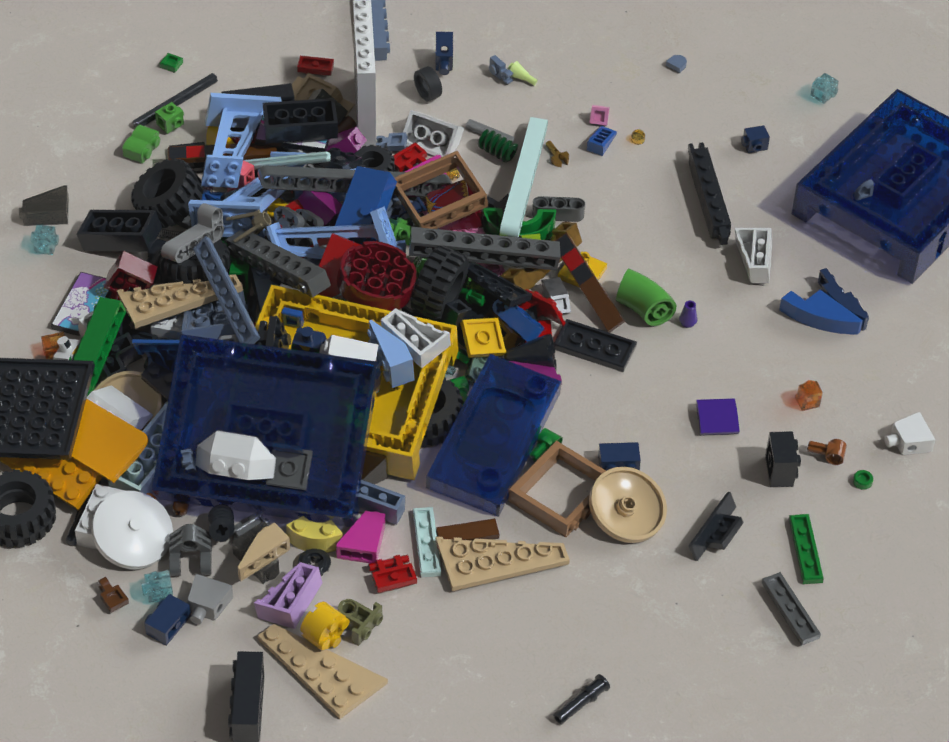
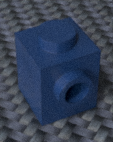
M764 125L744 128L741 143L743 147L745 146L748 153L768 150L770 136Z

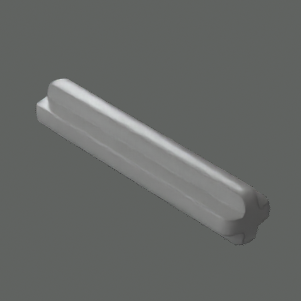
M469 119L466 123L467 129L478 134H482L486 129H489V133L494 130L496 134L499 133L502 137H506L507 141L511 140L514 143V137L472 119Z

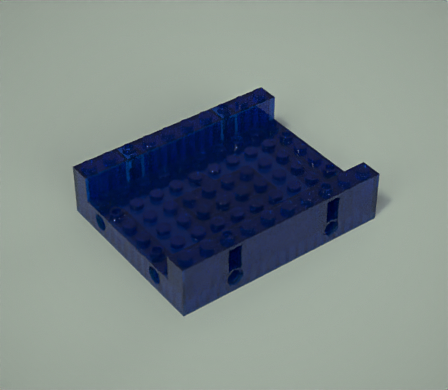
M896 89L796 184L791 214L807 222L816 213H819L899 259L900 264L897 276L913 284L949 247V116ZM872 179L874 182L873 195L856 201L853 197L856 189L864 182Z
M181 334L152 491L160 500L181 501L209 507L224 504L236 511L258 512V514L265 511L264 515L292 519L304 516L313 522L332 520L335 525L352 527L358 520L359 506L357 502L375 395L376 392H379L382 377L378 361ZM216 431L257 437L270 453H272V450L304 455V450H311L313 455L307 490L267 486V479L245 480L210 474L196 466V473L189 474L186 468H182L181 457L183 456L181 450L191 449L194 452L196 462L197 446Z

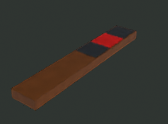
M238 143L226 144L225 147L229 149H234L237 147ZM251 143L243 160L271 157V151L277 152V147ZM215 145L168 147V160L175 158L184 160L186 163L205 162L206 155H213ZM227 153L223 154V156H232V155H233V154H227Z
M566 232L555 240L560 242V257L608 332H612L625 321L572 238Z

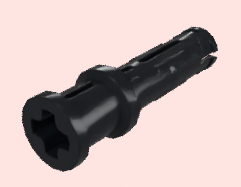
M597 674L595 680L589 685H584L577 696L553 714L555 716L554 719L562 725L589 702H595L597 696L610 689L607 679L601 674Z

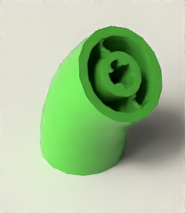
M627 269L620 283L616 301L634 310L651 326H658L670 320L677 307L673 298L650 278L632 269Z

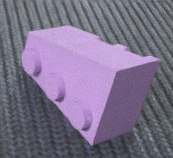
M302 562L296 565L282 578L280 584L275 588L272 586L265 597L254 602L258 618L295 629L322 585L319 567Z

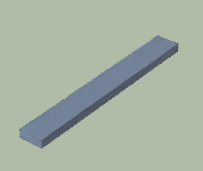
M205 236L193 250L241 347L247 351L260 339V336L211 239Z

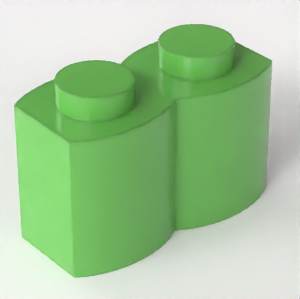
M138 125L122 147L123 157L144 163L146 159L150 158L155 147L157 148L160 144L159 131Z

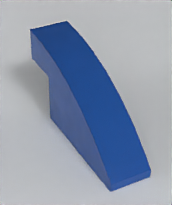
M822 290L817 291L806 301L793 291H790L781 298L779 311L802 324L838 334L858 335L861 331L863 320Z

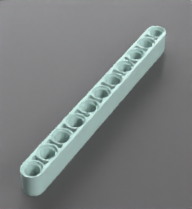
M530 117L503 215L500 236L519 237L547 131V119Z

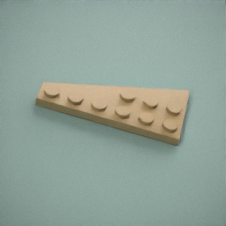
M236 274L229 275L237 293L242 292L243 287ZM200 279L193 280V283L183 284L182 281L153 285L151 289L141 290V287H136L134 291L124 292L123 289L117 290L118 297L126 308V312L135 329L218 300L210 282H201Z
M435 537V542L452 591L560 567L570 563L564 543L539 542L538 544H528L526 541L509 543L507 540L474 539L471 541L455 537L454 540Z
M273 624L258 635V640L339 719L343 718L388 684L387 678L327 649L320 650L306 639L278 625Z

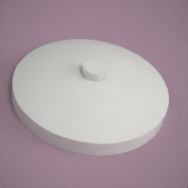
M138 491L117 492L107 497L94 513L91 523L94 544L102 556L114 565L126 569L147 568L157 563L170 547V534L173 532L170 516L156 499Z

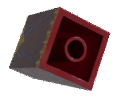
M463 179L426 193V202L424 204L429 214L472 195L473 192ZM481 210L439 229L461 230L482 228L484 226Z

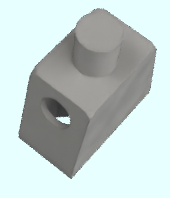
M196 574L187 600V604L190 605V612L192 613L190 620L195 624H201L204 618L216 620L233 599L232 585Z

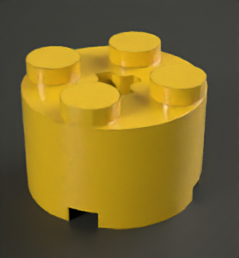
M323 601L315 605L317 609L313 613L311 611L307 613L300 627V631L303 633L301 636L320 650L329 649L331 646L336 648L341 642L340 636L350 623V620L344 614Z

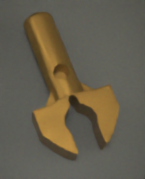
M547 141L546 146L554 155L551 157V163L554 166L562 167L561 160H563L568 165L569 153L567 151L559 152L552 141Z

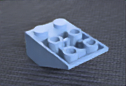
M369 320L370 329H367L370 340L368 342L378 344L376 361L378 366H382L384 369L382 372L385 381H389L392 388L414 381L413 359L406 344L373 320Z

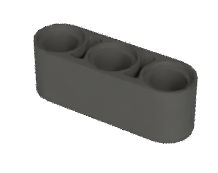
M538 196L533 199L532 216L533 218L536 216L538 209H556V221L580 222L584 219L585 201L574 197Z

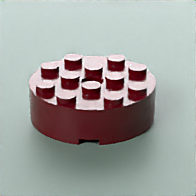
M377 241L363 242V245L356 247L353 245L344 253L337 275V286L342 296L348 302L393 311L395 308L399 310L411 298L417 277L415 265L406 258L407 254L395 246Z

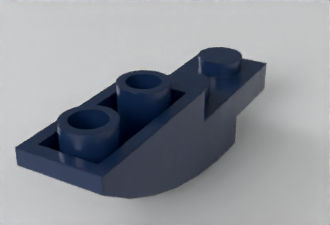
M827 268L821 269L818 278L821 290L862 319L861 330H866L869 315L863 310L859 300L854 297L851 291L844 293L843 288L839 287L834 275L830 274Z

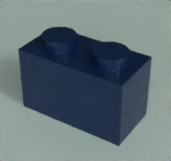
M599 443V467L606 471L615 467H630L640 470L639 443Z
M169 594L159 602L157 609L145 619L146 635L167 646L191 617L190 605Z

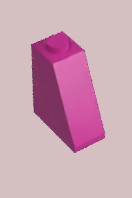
M365 511L337 543V559L364 563H374L375 560H378L385 530V514L376 511Z

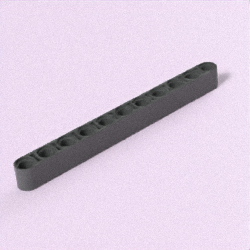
M266 165L260 167L258 177L262 187L266 189L347 193L355 170ZM387 171L390 172L394 178L398 175L406 173ZM441 174L405 190L404 193L411 196H426V193L442 188L445 184L450 185L452 181L448 175Z

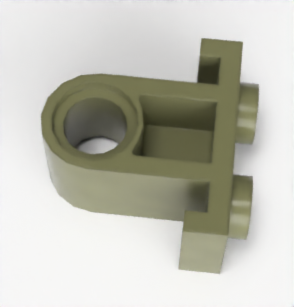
M344 599L338 605V611L350 620L347 629L352 631V642L358 646L363 640L369 638L372 629L375 626H379L383 620L382 605L377 602L373 604V610L353 599Z

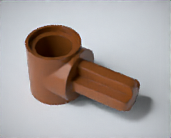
M833 439L828 444L809 441L807 451L825 455L828 463L840 465L844 461L847 444L840 439Z

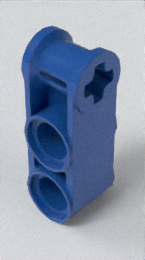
M500 300L494 302V313L527 342L538 338L544 330V327L539 322L530 317L518 305L512 307L504 305L503 307L502 304L504 303Z

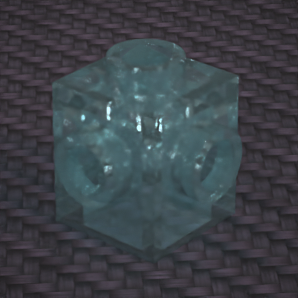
M824 73L812 83L810 96L825 104L830 98H834L837 95L839 81Z
M37 225L35 232L31 233V243L34 244L35 253L53 255L55 247L59 242V235L56 234L55 227Z
M169 570L144 574L145 583H141L143 595L148 596L149 603L160 602L169 594L173 595Z

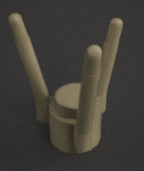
M258 209L251 213L227 217L226 221L254 216V219H252L253 227L239 235L233 242L236 243L252 232L257 235L267 228L266 226L271 225V218L265 211L261 213Z

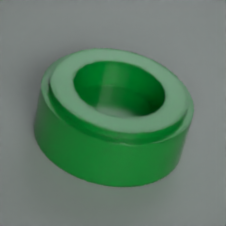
M866 470L857 471L853 477L854 486L861 490L869 489L873 484V475Z

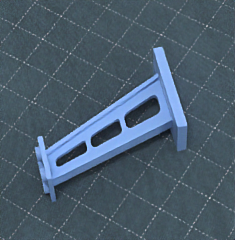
M210 93L205 124L206 126H218L219 129L213 155H206L201 186L238 187L243 157L258 131L263 115V103L282 102L281 97ZM231 127L245 128L242 132H233L230 129ZM228 137H240L236 148L229 149L225 147ZM225 153L233 154L232 156H223Z
M272 151L270 153L271 157L306 154L300 152ZM294 165L289 167H303L304 165ZM257 177L223 201L190 200L188 206L191 226L193 227L198 224V208L201 204L206 203L220 208L223 212L224 233L222 237H230L243 228L249 230L253 227L252 219H254V216L226 221V218L251 213L258 209L262 213L286 190L268 189L259 197H251L264 188L260 183L259 177ZM265 229L262 230V231H261L259 234H257V235L260 236V237H262V238H265V236H266V231H265Z
M385 206L370 212L374 224L281 228L279 222L266 226V235L269 241L301 257L322 259L325 249L318 245L317 238H330L332 233L346 239L351 237H373L378 242L387 243L398 248ZM286 238H311L314 247L292 246L287 243Z

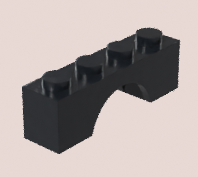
M484 290L482 295L486 299V303L483 306L472 304L468 307L459 299L446 303L440 322L457 326V331L462 329L460 324L462 320L482 319L490 309H493V304L498 299L487 290Z

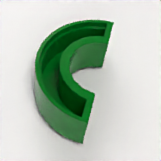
M483 208V229L486 234L500 236L504 215L502 208ZM538 209L533 219L522 223L519 235L540 234L541 240H549L553 235L552 231L555 229L556 209Z

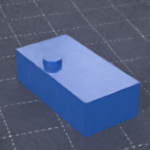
M357 166L335 226L374 224L370 212L384 206L387 211L397 184L392 174L387 171ZM373 237L348 238L363 245V242L376 241Z

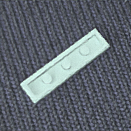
M433 507L413 508L421 578L441 576L439 551L435 542L437 535Z

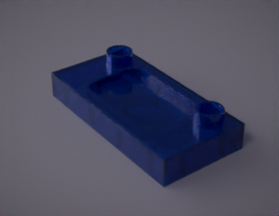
M490 354L426 475V488L499 517L509 498V489L516 483L560 395L562 381Z

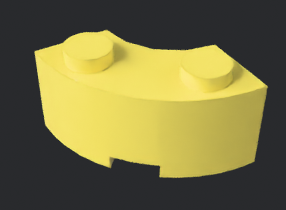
M301 516L286 525V534L290 538V543L303 551L309 549H321L326 553L336 551V545L343 537V533L332 520L313 522Z

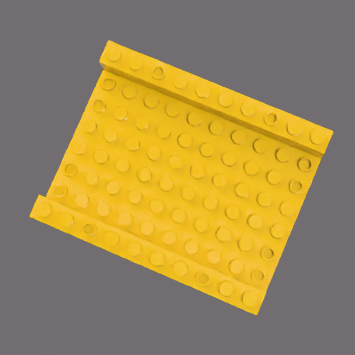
M271 285L255 328L258 332L260 321H266L269 324L270 316H277L280 322L283 323L282 310L286 307L303 312L304 324L302 328L311 327L314 331L324 333L327 339L331 335L368 342L370 340L367 329H370L369 320H373L381 326V319L391 311L321 295L311 297L298 290ZM416 317L418 321L425 324L430 323L438 330L450 332L451 346L423 368L413 361L415 380L392 388L390 382L385 381L382 372L384 369L382 366H378L377 361L368 371H362L328 363L324 367L290 359L291 345L298 327L284 324L285 330L291 336V345H289L288 349L289 361L286 364V370L277 369L265 347L263 357L261 358L255 356V344L245 351L221 412L225 431L257 437L262 444L270 447L276 445L313 451L312 457L345 464L348 446L386 455L388 475L415 480L420 466L419 450L448 366L453 367L458 354L457 326ZM269 369L279 371L290 382L291 390L288 393L293 399L292 407L285 406L283 409L274 406V403L266 402V404L256 402L247 390L248 382L252 381L263 384L262 376L265 374V371Z

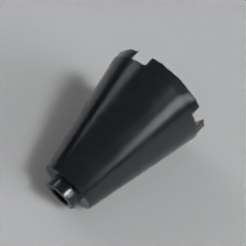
M546 334L507 349V354H504V362L514 361L555 367L557 371L552 335Z

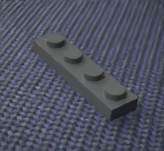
M781 572L763 578L762 585L800 644L805 645L820 639L821 633Z

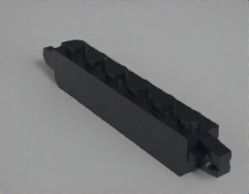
M701 142L698 148L694 149L693 144L690 143L688 144L689 168L710 238H718L720 245H728L731 221L708 147L705 148L704 143Z

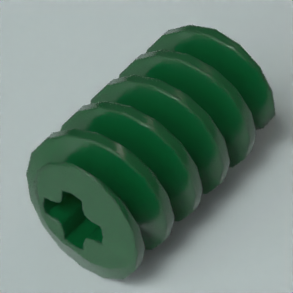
M486 129L478 140V147L480 149H484L485 152L490 153L497 159H501L503 162L510 161L518 150L517 143L513 144L511 140L507 141L506 137H502L499 133L496 134L494 130L489 133V129Z

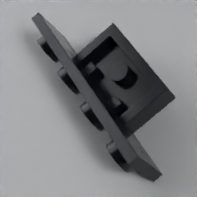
M731 492L725 494L688 545L694 560L698 561L708 547L725 550L743 525L742 517L731 515L736 508Z

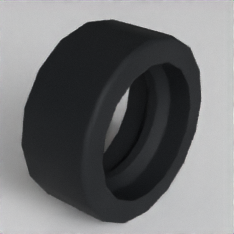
M427 66L415 71V87L425 101H431L442 95L441 81L432 67Z

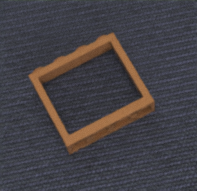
M458 151L395 177L397 184L394 193L416 227L438 229L488 207L487 194ZM457 168L473 194L420 217L404 191Z
M556 441L509 489L508 502L564 537H567L573 530H577L579 523L583 519L586 520L591 513L589 495L567 518H564L526 493L559 459L595 481L606 470Z

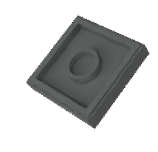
M273 445L271 454L276 457L274 478L266 480V485L307 491L313 451Z

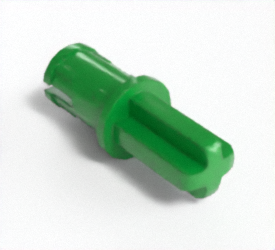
M464 286L459 294L460 298L466 299L470 304L474 303L478 306H483L486 303L484 296L475 289H469Z

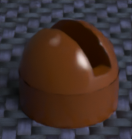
M173 501L172 509L174 514L178 515L180 511V516H184L189 509V503Z

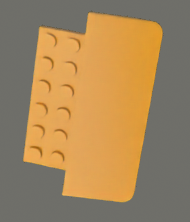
M86 399L71 460L0 457V462L13 470H20V472L27 470L31 471L33 475L34 473L40 475L42 479L49 483L53 495L79 510L102 477L115 483L134 463L147 446L148 436L136 427Z

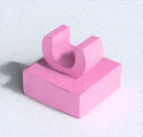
M592 105L590 123L607 126L610 107Z

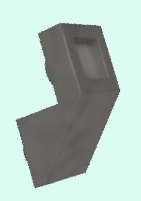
M561 278L541 280L544 298L553 299L557 303L556 307L562 314L570 313L569 295Z

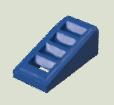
M601 126L588 140L587 151L603 156L617 135V131Z

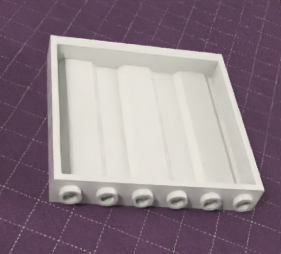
M353 0L354 82L357 128L367 139L363 146H376V71L371 0Z

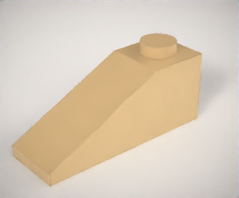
M275 522L270 526L264 527L257 534L238 565V579L240 581H243L290 550V538Z

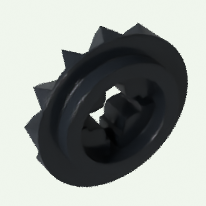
M321 549L306 550L298 559V564L302 562L311 565V559L318 563L321 576H323L324 572L329 571L331 565L330 556Z

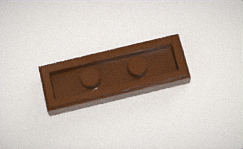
M495 518L436 527L437 537H443V539L454 540L455 537L473 541L474 539H499L500 536Z

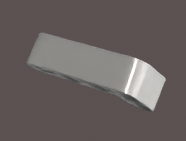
M206 203L201 204L197 212L198 224L166 242L161 249L162 257L182 263L195 255L193 248L205 236L210 238L212 243L220 240L224 233L222 210Z

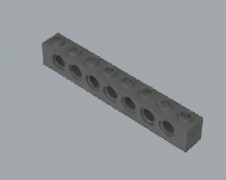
M411 227L409 256L428 258L434 248L444 245L465 254L469 262L547 270L558 269L560 261V242Z
M244 228L226 239L231 256H235L252 267H256L260 271L269 274L271 277L279 279L282 283L300 290L303 294L314 297L331 286L325 269L254 233H250L234 243L233 240L247 231Z

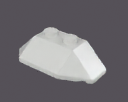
M216 431L197 446L195 465L207 473L245 480L274 478L276 457L268 451L257 437Z

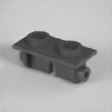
M265 510L260 514L258 512L253 513L247 518L248 521L242 524L239 522L234 526L235 530L232 536L235 537L233 541L237 546L243 545L254 537L250 530H253L257 536L264 527L270 525V521L262 517Z

